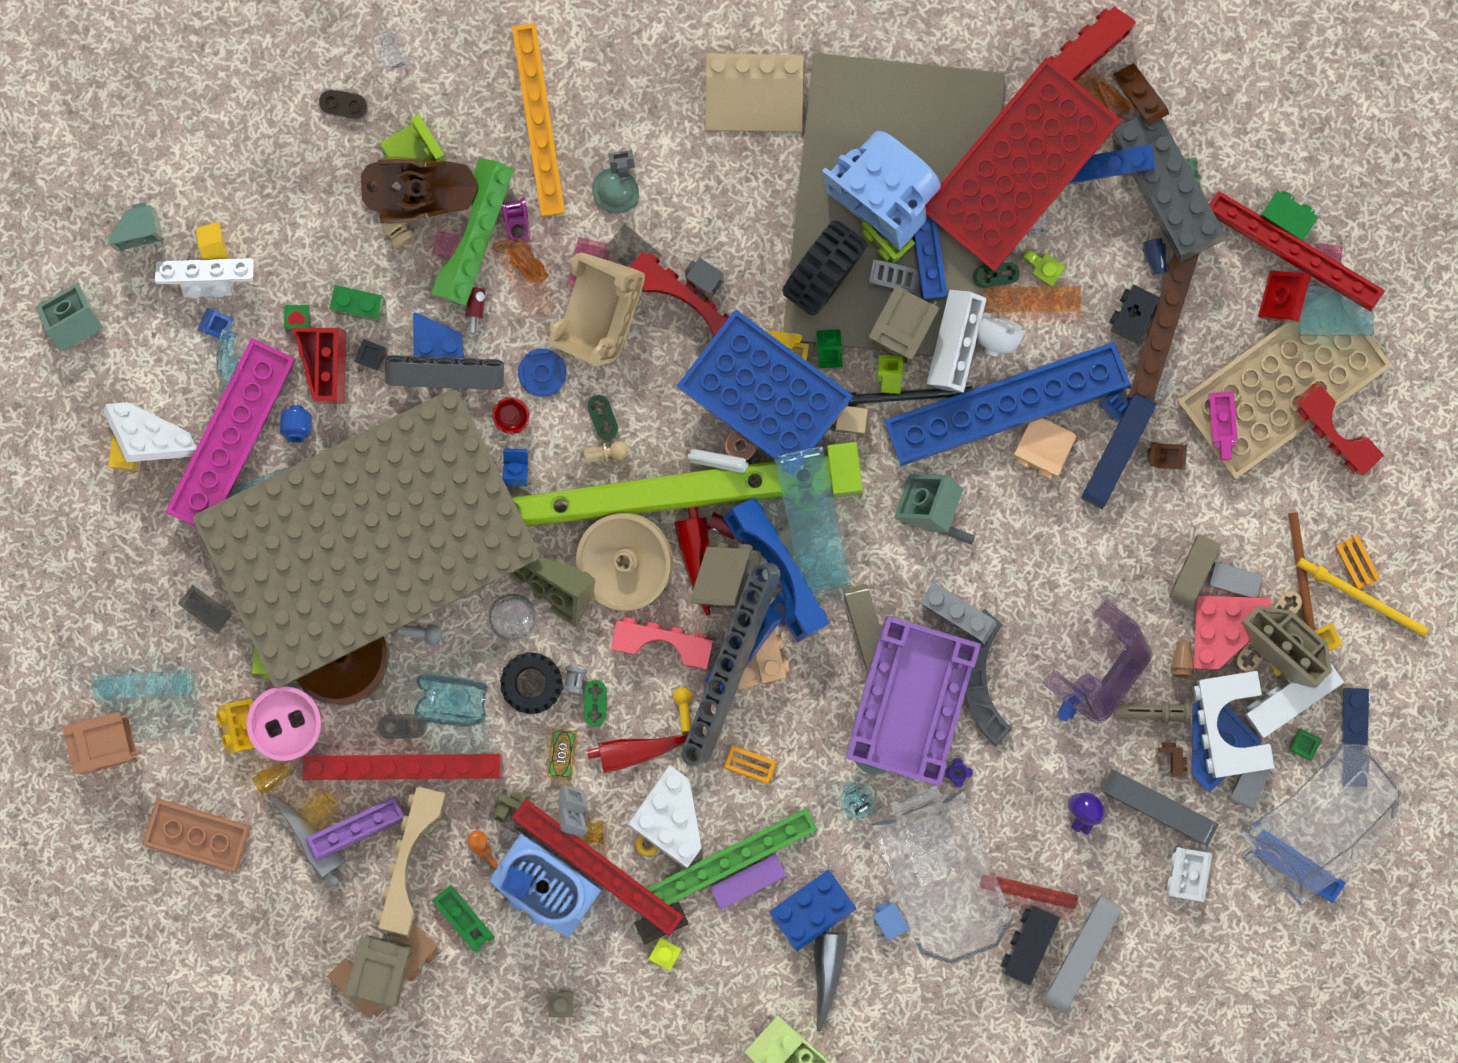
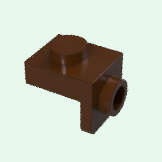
M1151 442V448L1147 452L1149 465L1156 469L1185 470L1187 446Z
M1176 742L1161 743L1162 748H1156V753H1170L1171 777H1183V772H1187V757H1183V747H1176Z

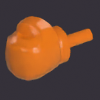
M479 830L472 831L467 839L469 849L477 854L480 859L486 857L495 869L499 864L490 854L492 849L487 844L486 835Z

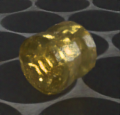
M598 820L597 823L585 821L587 832L584 835V842L588 845L592 842H597L599 845L604 844V820Z

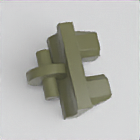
M524 790L521 796L512 792L510 797L501 793L494 806L496 810L493 819L505 824L509 815L513 816L529 792ZM516 823L514 829L526 834L527 830Z

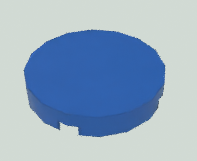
M536 349L525 355L520 362L518 377L521 386L528 393L536 397H548L554 395L562 388L566 380V367L564 361L557 353L549 349Z

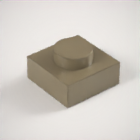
M549 992L548 1017H573V992Z

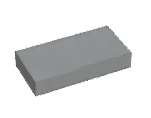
M1215 562L1208 586L1248 598H1257L1263 576Z

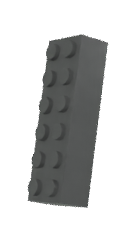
M1140 116L1115 128L1112 139L1118 150L1152 145L1155 169L1131 174L1179 263L1223 242L1225 233L1163 119L1161 118L1147 125Z

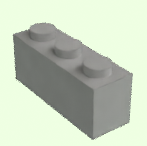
M932 582L920 601L922 607L982 644L986 643L997 626L994 619Z

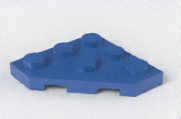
M1198 700L1192 705L1191 775L1207 792H1211L1226 776L1213 778L1212 773L1208 774L1206 759H1209L1208 749L1204 750L1202 744V735L1205 734L1204 725H1200L1197 711L1201 710L1200 701ZM1227 704L1223 706L1217 718V728L1222 739L1227 744L1236 748L1258 746L1262 742L1261 739Z

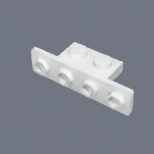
M252 258L156 262L155 282L156 284H180L183 297L232 296L231 282L253 281L254 261Z

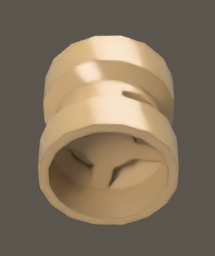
M406 223L386 224L382 228L386 236H390L392 239L391 244L395 250L405 246L415 238L413 232L407 229Z

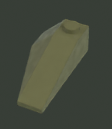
M540 557L539 560L510 574L519 583H528L534 591L533 595L537 599L545 598L553 605L550 610L575 627L579 624L594 595L595 578L589 573L583 572L574 566Z

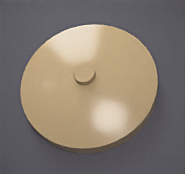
M616 513L596 521L583 534L577 548L576 567L595 578L594 595L592 598L608 608L629 611L650 604L663 593L672 575L673 557L667 538L653 522L633 513Z

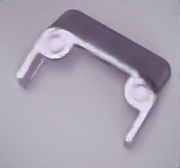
M1107 599L1093 614L1114 629L1117 638L1127 647L1103 680L1100 681L1093 675L1086 674L1082 675L1073 684L1054 669L1042 682L1044 686L1094 723H1103L1111 716L1152 658L1151 648L1138 623Z

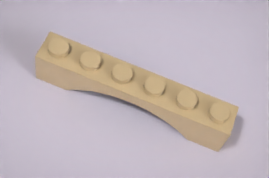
M417 786L415 793H410L407 804L408 807H411L409 816H404L401 830H404L403 839H398L395 848V854H398L396 863H391L388 877L392 878L390 887L385 886L382 896L385 906L383 911H378L375 924L379 925L380 933L409 939L415 915L406 891L408 863L419 840L430 828L440 822L446 800V795L443 792Z

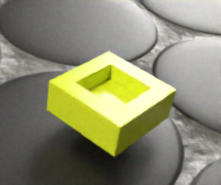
M660 937L649 960L670 971L682 949Z

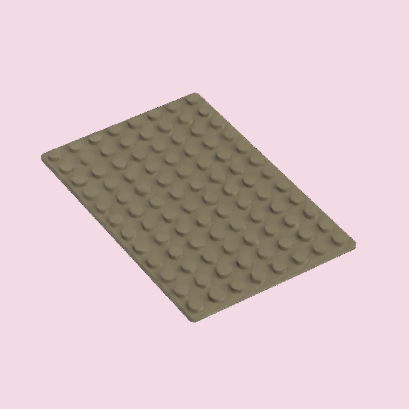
M821 53L814 54L789 277L816 239L833 220L841 221L865 239L861 234L863 231L861 229L863 221L826 192L822 173L825 167L832 171L838 164L840 155L845 156L851 150L859 149L874 132L883 131L897 139L921 158L934 171L941 184L1002 111L1005 75L999 72ZM938 223L947 297L925 300L930 304H934L936 301V306L939 307V310L916 353L919 355H934L949 290L969 291L983 296V288L978 287L974 283L973 273L978 267L986 264ZM866 241L867 247L860 259L818 314L809 315L787 299L783 332L802 335L800 342L817 343V331L839 329L841 330L842 346L880 350L868 344L867 341L893 290L868 285L873 259L885 261L878 254L877 250L879 248L874 242L868 243ZM914 247L894 264L917 269ZM879 268L877 279L882 280L884 268ZM889 270L887 282L892 281L894 270ZM898 271L896 284L901 285L903 272ZM985 272L981 274V279H984ZM908 273L906 281L907 287H910L913 274ZM918 282L917 292L913 295L921 298L920 284ZM976 340L972 360L976 357L978 340Z
M455 388L193 516V521L266 672L276 688H280L540 559V553L458 390Z

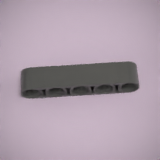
M391 355L385 358V383L393 386L496 390L504 387V362L498 359Z
M1111 769L1101 789V792L1206 846L1209 845L1219 825L1211 819Z

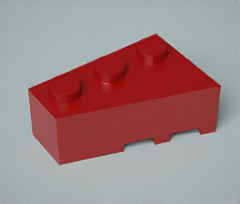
M291 328L298 345L299 356L305 368V376L313 401L320 404H345L346 331L340 328Z

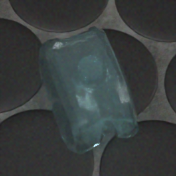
M421 674L418 676L417 684L421 690L425 691V695L415 706L414 714L416 719L423 722L458 727H471L480 725L485 721V693L488 692L486 683L471 678L444 674Z

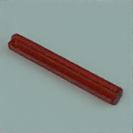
M984 874L981 883L982 888L1071 909H1075L1078 902V896L1075 894L989 874Z

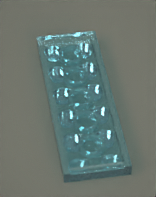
M823 447L774 457L796 564L807 586L813 592L851 584Z

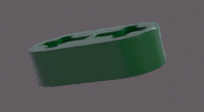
M1012 262L1002 263L996 271L984 265L974 271L973 281L980 288L1008 285L1018 280L1020 271L1018 266ZM1006 269L1012 272V275L1009 277H1000L999 272L1006 271ZM984 272L985 274L993 273V278L985 281V279H981V274H984Z
M602 395L591 397L588 401V410L597 434L604 440H612L618 434V425L609 401ZM596 400L606 404V406L602 407L604 415L601 417L597 410H592ZM603 419L607 420L609 426L614 425L611 435H607L606 432L601 433V429L604 428Z

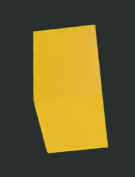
M220 222L196 228L198 248L203 260L229 259Z

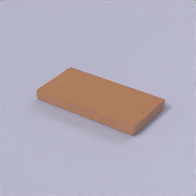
M156 798L142 845L237 873L251 826Z

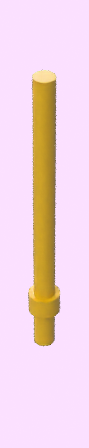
M1302 557L1299 559L1297 566L1312 574L1314 579L1320 582L1325 581L1419 635L1426 636L1429 628L1330 574L1327 568L1321 565L1316 566Z

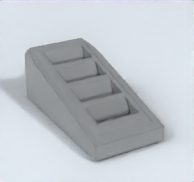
M873 259L868 285L894 290L896 285L901 287V285L896 284L899 271L903 272L901 285L904 284L903 289L911 294H916L919 282L918 270ZM879 268H884L882 280L877 279ZM889 270H894L892 281L887 282ZM908 273L913 274L910 287L906 286Z

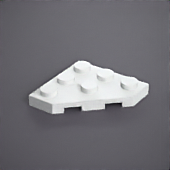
M129 402L105 404L103 412L127 462L193 456L197 447L189 432Z
M669 765L627 826L685 869L689 867L700 851L701 843L690 780Z

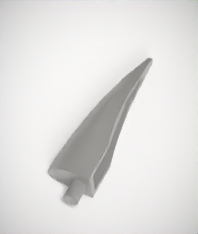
M273 795L269 796L291 826L309 863L322 880L326 878L331 887L339 883V879L333 872L346 862L339 851L315 861L305 838L319 832V830L292 807Z

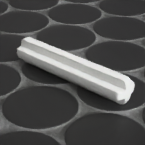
M691 449L690 454H688L690 462L740 473L745 472L746 468H748L746 459L698 449Z

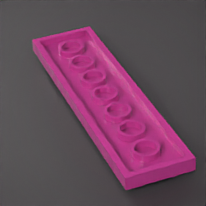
M253 338L250 339L165 513L196 527L193 521L195 514L229 497L296 361L294 357Z

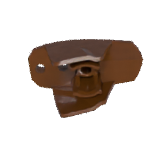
M384 157L378 158V162L368 164L361 173L362 200L368 209L381 212L380 223L385 224L413 223L422 218L467 210L471 206L479 187L473 172L467 164L442 160ZM372 182L377 184L376 191L371 188ZM395 182H398L401 186L399 191L392 188Z

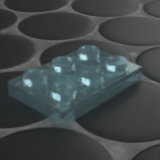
M1308 286L1299 319V336L1374 335V309L1370 312L1328 286Z

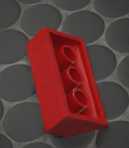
M1115 6L1109 11L1105 8L1096 16L1098 21L1095 24L1084 26L1077 33L1080 36L1074 42L1071 40L1067 41L1059 49L1061 53L1056 58L1050 56L1048 59L1076 81L1132 32L1136 24L1134 19Z

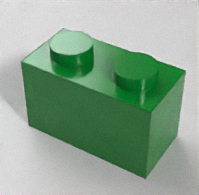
M1277 190L1260 216L1303 241L1318 218L1314 214L1315 210L1306 204L1301 206L1295 202L1294 196L1290 193Z
M334 285L329 309L332 313L380 323L385 299L379 294Z

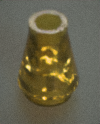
M282 762L279 765L256 772V776L252 780L261 795L266 792L269 794L290 773Z

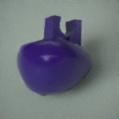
M1088 792L1078 793L1068 799V810L1076 816L1071 826L1076 832L1081 830L1085 835H1088L1094 825L1102 823L1105 819L1104 806L1095 795Z

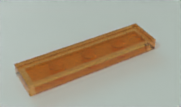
M1081 287L983 288V297L987 298L984 313L1081 311Z

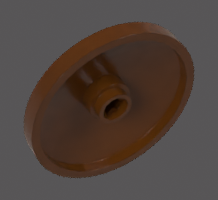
M383 636L296 679V681L308 695L319 702L334 706L356 703L369 696L383 680L389 661V649L386 638Z

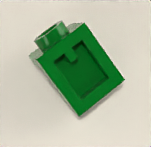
M841 330L817 331L818 368L843 367Z

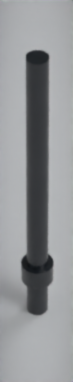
M965 386L964 393L973 390L972 386ZM939 388L900 391V394H856V392H849L853 395V398L847 406L857 407V404L947 398L962 394L963 392L947 391Z

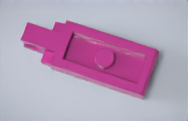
M1234 392L1209 393L1212 443L1214 449L1219 448L1220 461L1232 459L1231 447H1236V441L1238 440Z

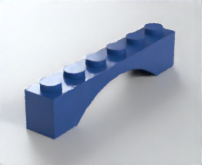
M752 498L734 507L725 514L723 518L736 539L748 545H753V548L760 551L768 563L778 566L780 570L779 581L785 597V623L797 643L827 626L830 622L825 611L819 606L812 589L807 586L800 569L794 564L787 547L782 544L775 527L770 524L763 507L757 502L756 498Z

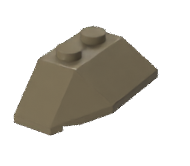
M1258 606L1242 621V625L1255 650L1291 682L1316 688L1332 673L1328 643L1292 611Z

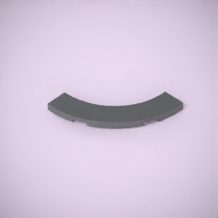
M984 609L982 612L994 619L997 626L985 644L980 643L969 635L967 637V640L979 643L981 647L975 668H972L964 697L976 725L996 747L1012 729L1000 716L992 703L986 680L988 652L993 639L1003 624Z

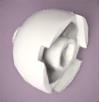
M983 312L977 340L980 345L985 347V353L997 357L999 353L1008 354L1019 347L1026 330H1022V326L999 316L1000 319H992L991 313Z

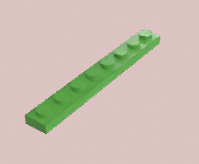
M807 808L647 889L670 905L817 831V828Z

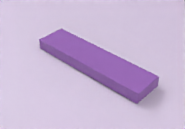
M393 797L305 839L315 861H318L402 822L404 814L396 798Z

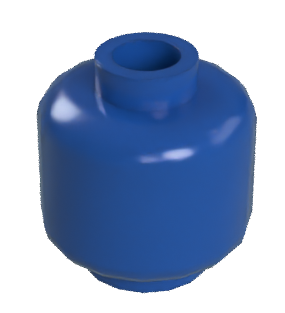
M292 405L281 413L280 434L285 437L286 441L301 443L310 436L312 415L304 410L303 406Z

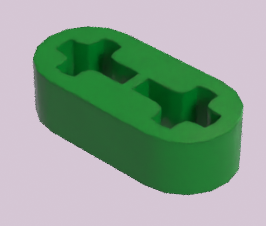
M592 680L585 686L584 718L590 726L596 727L602 725L606 720L607 689L601 681ZM594 684H598V687L603 689V693L598 694V702H593V694L589 693V689H592ZM593 705H598V713H602V718H598L596 723L593 722L592 718H588V714L593 712Z

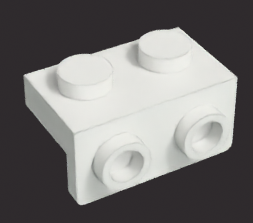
M1177 847L1171 860L1173 866L1172 876L1169 877L1167 884L1169 896L1204 902L1212 853Z

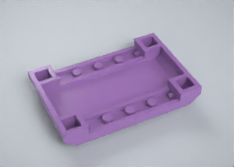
M886 616L880 630L854 720L845 759L941 786L947 766L946 759L972 668H975L981 644Z

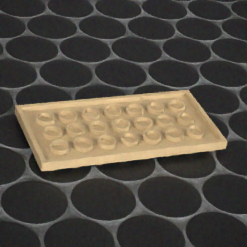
M1332 289L1302 310L1299 322L1287 321L1183 396L1177 403L1220 460L1219 448L1214 449L1212 443L1208 394L1234 392L1238 440L1236 441V447H1231L1232 459L1221 461V463L1235 480L1311 425L1308 420L1305 422L1296 414L1297 408L1293 402L1313 383L1321 385L1337 402L1336 407L1389 369L1392 364L1341 295Z

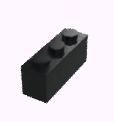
M1031 905L1030 909L1025 908L1020 918V922H1023L1020 932L1015 930L1010 941L1013 948L1010 954L1005 953L1001 961L1002 973L1031 986L1060 917Z

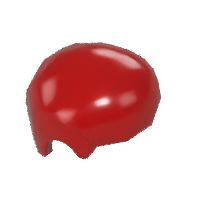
M508 397L501 399L493 408L492 418L495 426L506 434L520 433L529 423L530 413L528 407L518 398Z

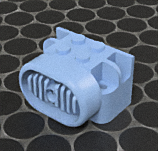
M883 131L874 132L859 149H853L845 156L840 155L838 164L832 171L826 167L822 170L826 192L861 221H867L880 236L899 251L924 225L927 217L925 205L941 187L937 175L921 158L897 139Z
M523 833L519 835L489 880L510 900L508 904L519 912L524 910L530 915L528 918L539 926L544 923L568 938L603 890ZM510 866L535 876L525 899H520L500 890ZM539 880H546L549 883L550 889L546 894H541L537 891L536 884Z

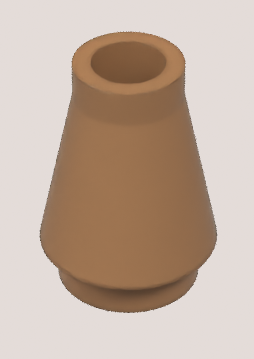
M1177 642L1170 667L1173 677H1192L1194 664L1191 642Z

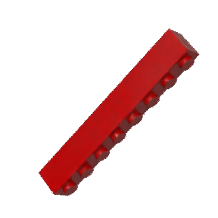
M502 754L303 755V780L502 779Z

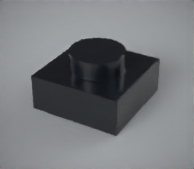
M363 339L354 362L378 371L387 348Z

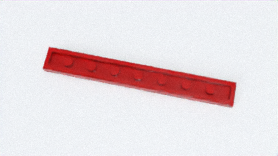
M1218 191L1209 203L1218 221L1311 275L1368 311L1372 312L1383 296L1384 289L1222 192Z
M525 799L512 816V820L668 936L672 934L683 919V915L576 835L562 832L561 826L557 821L529 800Z

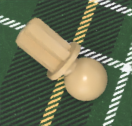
M616 441L610 447L606 448V443H603V446L585 448L583 452L585 462L601 460L608 462V457H612L615 460L625 459L629 449L624 442Z

